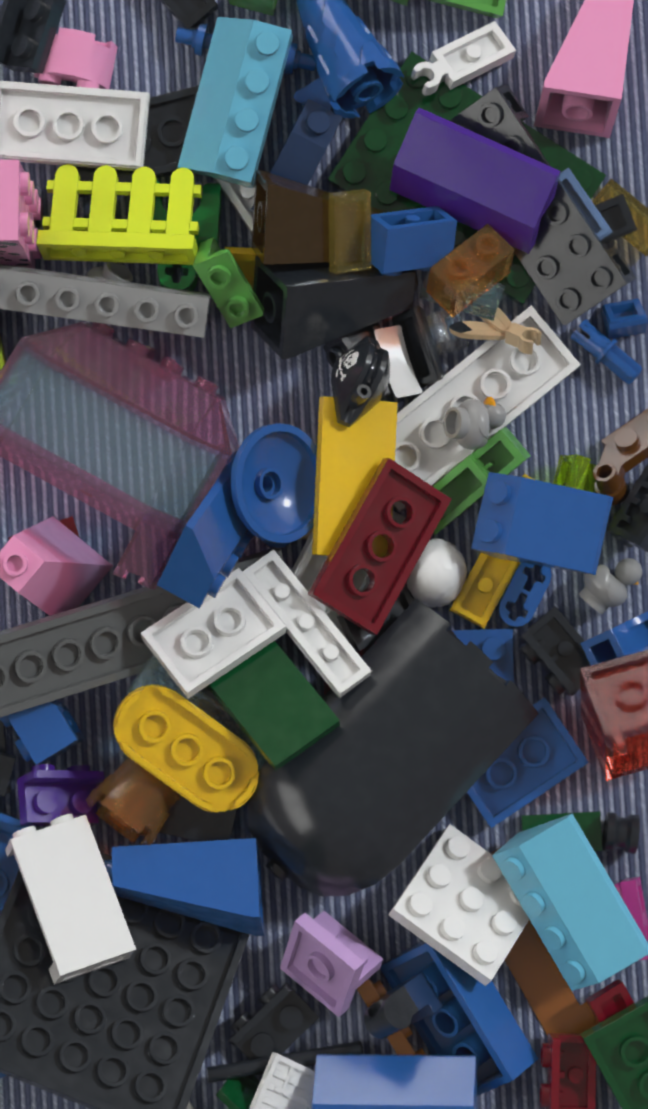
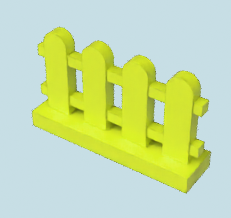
M70 164L62 165L55 173V180H47L46 190L48 193H53L51 217H43L42 227L44 230H38L37 246L44 260L193 265L198 251L194 235H198L199 232L198 222L192 221L194 198H202V185H195L194 175L187 168L176 169L171 175L170 184L157 183L154 171L149 167L136 169L132 175V183L119 182L115 169L108 165L101 166L95 171L93 181H80V175L75 166ZM79 194H92L89 218H76ZM117 195L130 196L128 219H115ZM156 196L169 197L167 221L153 220Z

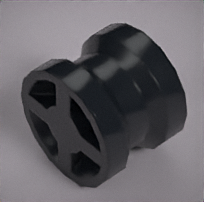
M607 812L603 829V851L612 852L616 848L624 849L626 853L636 854L640 832L639 815L630 814L628 817L623 818L618 817L616 813Z

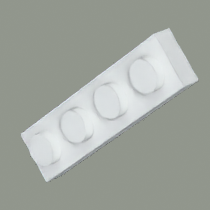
M274 549L242 571L286 626V633L338 698H341L371 675L372 670L313 597L308 595V591Z

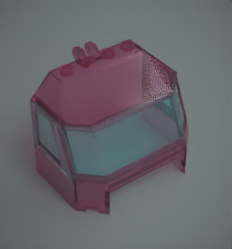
M79 322L20 338L17 346L0 371V457L135 530L113 574L125 579L128 573L131 572L140 576L139 584L156 590L159 588L157 583L185 525L239 449L225 397L216 393L219 386L201 376H198L196 381L183 375L184 367L171 357H163L161 362L155 360L154 353L156 350L149 345L145 346L131 338L128 339L127 343H124L113 337L116 330L103 323L93 322L91 325L87 322Z

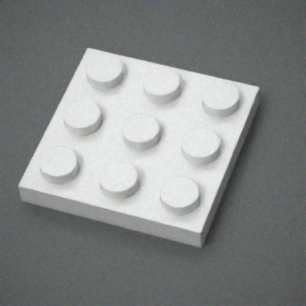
M451 824L443 831L388 914L484 986L492 981L529 921L527 914L503 876L492 854Z

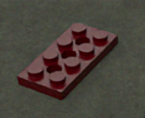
M383 458L311 586L308 595L369 634L377 635L452 499L392 459ZM397 501L403 503L407 510L406 519L401 524L396 523L391 516V508ZM378 535L383 536L388 542V551L381 558L376 556L372 550V542ZM359 569L366 571L369 576V585L362 592L358 591L353 584V576Z

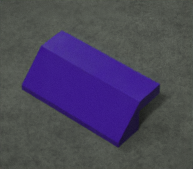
M418 108L394 161L389 190L425 207L439 206L458 222L529 254L536 243L541 218L555 198L561 171L422 108Z

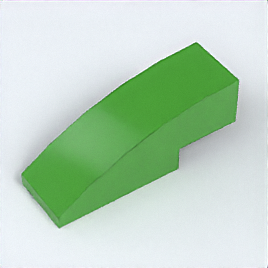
M507 427L500 429L488 440L484 447L477 449L433 485L434 488L452 499L434 531L435 535L483 497L489 472L509 475L531 457Z

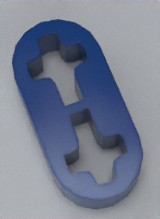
M520 563L498 606V615L505 625L513 628L522 627L532 619L550 584L552 577L550 567L539 566L541 568L539 574L544 577L543 582L536 581L530 591H527L523 587L528 576L523 573L524 568L531 569L534 565ZM520 594L526 596L522 605V609L527 612L526 616H518L515 620L508 618L510 611L505 608L507 602L514 604Z

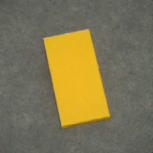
M327 396L319 397L312 555L329 556L383 458H390L395 461L398 402L380 401L351 427H346L337 422L334 398ZM392 506V508H391V516H392V517H393V506ZM381 535L376 536L372 542V550L376 556L381 558L388 551V542Z

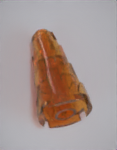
M199 699L197 702L190 701L217 720L215 716L218 712L211 704L203 699ZM128 757L113 774H110L99 786L90 792L86 802L91 808L98 801L102 806L95 814L119 834L133 843L141 835L145 837L141 845L153 844L157 839V834L169 817V811L180 794Z

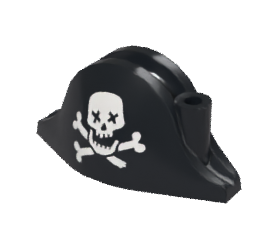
M368 336L338 358L331 373L337 422L346 427H351L380 402L389 383V352L381 348L377 340Z

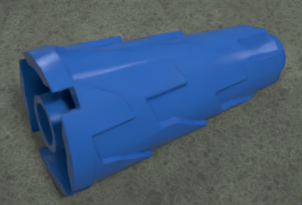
M295 0L305 29L307 43L316 61V69L329 103L336 115L338 114L343 118L360 117L356 110L357 108L365 106L370 114L388 103L401 89L403 82L400 77L404 78V75L397 62L376 40L359 16H355L346 1Z

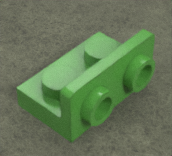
M214 237L200 242L193 267L229 327L233 328L263 316L264 307L230 250L220 249Z

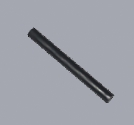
M361 1041L280 1055L303 1066L316 1065L317 1054H363V1046ZM270 1056L206 1067L207 1082L213 1083L264 1074Z

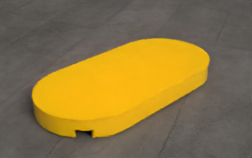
M146 685L130 692L119 704L114 716L113 727L116 741L121 750L132 761L192 804L207 812H225L241 807L251 798L257 787L259 776L257 760L251 747L243 739L177 691L162 685Z

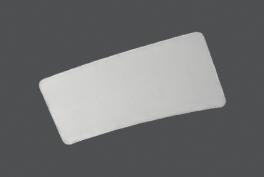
M401 326L376 329L374 331L376 340L381 348L389 352V383L395 396L401 398L421 394L423 391L413 371Z

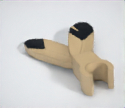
M481 296L473 299V308L484 322L460 321L449 326L450 333L460 338L475 340L505 339V343L518 348L519 351L525 354H532L533 343L537 346L541 345L542 333L540 330L533 327H525L514 322L511 323L505 313L493 301Z

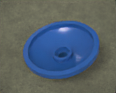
M278 423L268 424L254 430L242 442L233 461L231 494L236 512L245 527L253 535L266 542H293L302 538L313 528L317 446L305 432L295 426Z

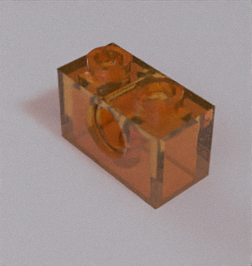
M487 224L430 268L426 292L453 318L510 274L515 249Z

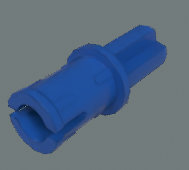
M585 319L579 325L582 330L590 335L589 339L578 330L573 332L570 338L594 356L597 365L602 363L626 384H631L640 375L643 369L642 366L616 345L618 343L616 339L611 341L589 323V320Z

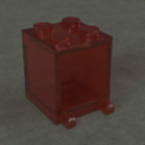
M648 650L581 668V715L605 780L608 781L647 770Z

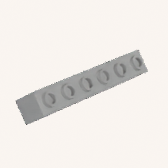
M0 264V309L202 338L205 336L211 296L209 293Z

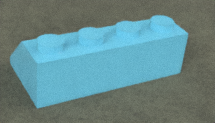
M217 17L180 155L178 169L187 168L193 173L253 189L256 170L259 167L293 40L291 29L252 19Z
M573 814L517 833L492 855L571 991L598 984L648 955L647 940Z

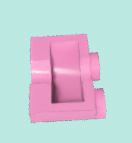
M59 28L58 34H55L43 73H34V77L38 78V82L41 84L61 85V81L75 82L76 87L110 89L118 47L112 41L107 43L95 41L96 34L77 29Z

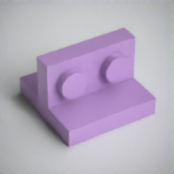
M323 911L314 919L304 913L294 921L280 969L336 1016L340 1017L349 1009L355 990L380 969L383 958L327 912Z

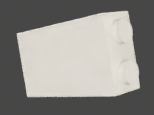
M66 814L53 819L49 827L36 830L35 826H30L18 830L12 834L13 839H10L5 848L7 857L15 856L50 951L53 964L49 968V972L54 984L129 959L136 950L86 815L74 818L73 814Z

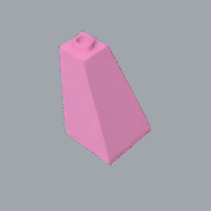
M584 0L544 80L534 122L535 127L610 138L622 100L634 0Z
M54 516L13 535L0 551V578L49 616L80 607L113 567L111 563Z

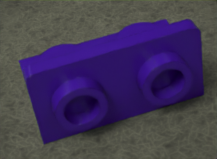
M41 764L31 767V772L17 779L21 826H51L50 822L53 819L66 814H73L74 818L86 815L90 826L98 824L96 784L105 780L104 771H91L89 765L70 766L67 770H55V765Z

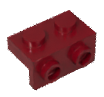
M548 1033V1043H542L540 1051L541 1067L547 1068V1083L540 1084V1108L595 1109L597 1063L581 1034Z

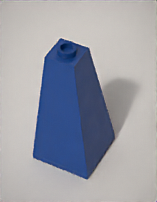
M256 838L112 847V860H105L107 873L118 897L253 936H264L261 859Z

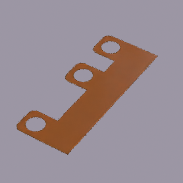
M529 919L506 956L505 962L547 1036L548 1033L581 1034L597 1025L598 1022L587 1002L579 1005Z

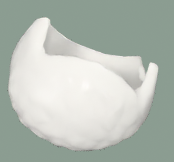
M436 538L429 540L406 581L414 600L417 599L426 606L433 608L449 605L454 601L466 579L467 567L465 559L451 542Z

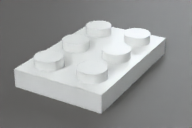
M238 568L228 578L226 577L216 598L208 595L200 609L186 602L141 632V638L187 699H189L286 633V626L240 568Z

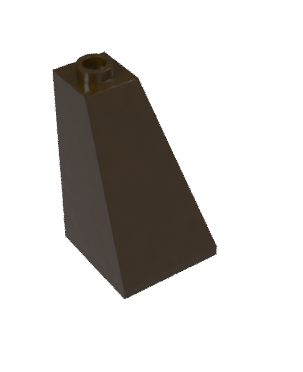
M256 170L252 249L263 264L366 261L365 252L369 215L387 213V211L266 171Z

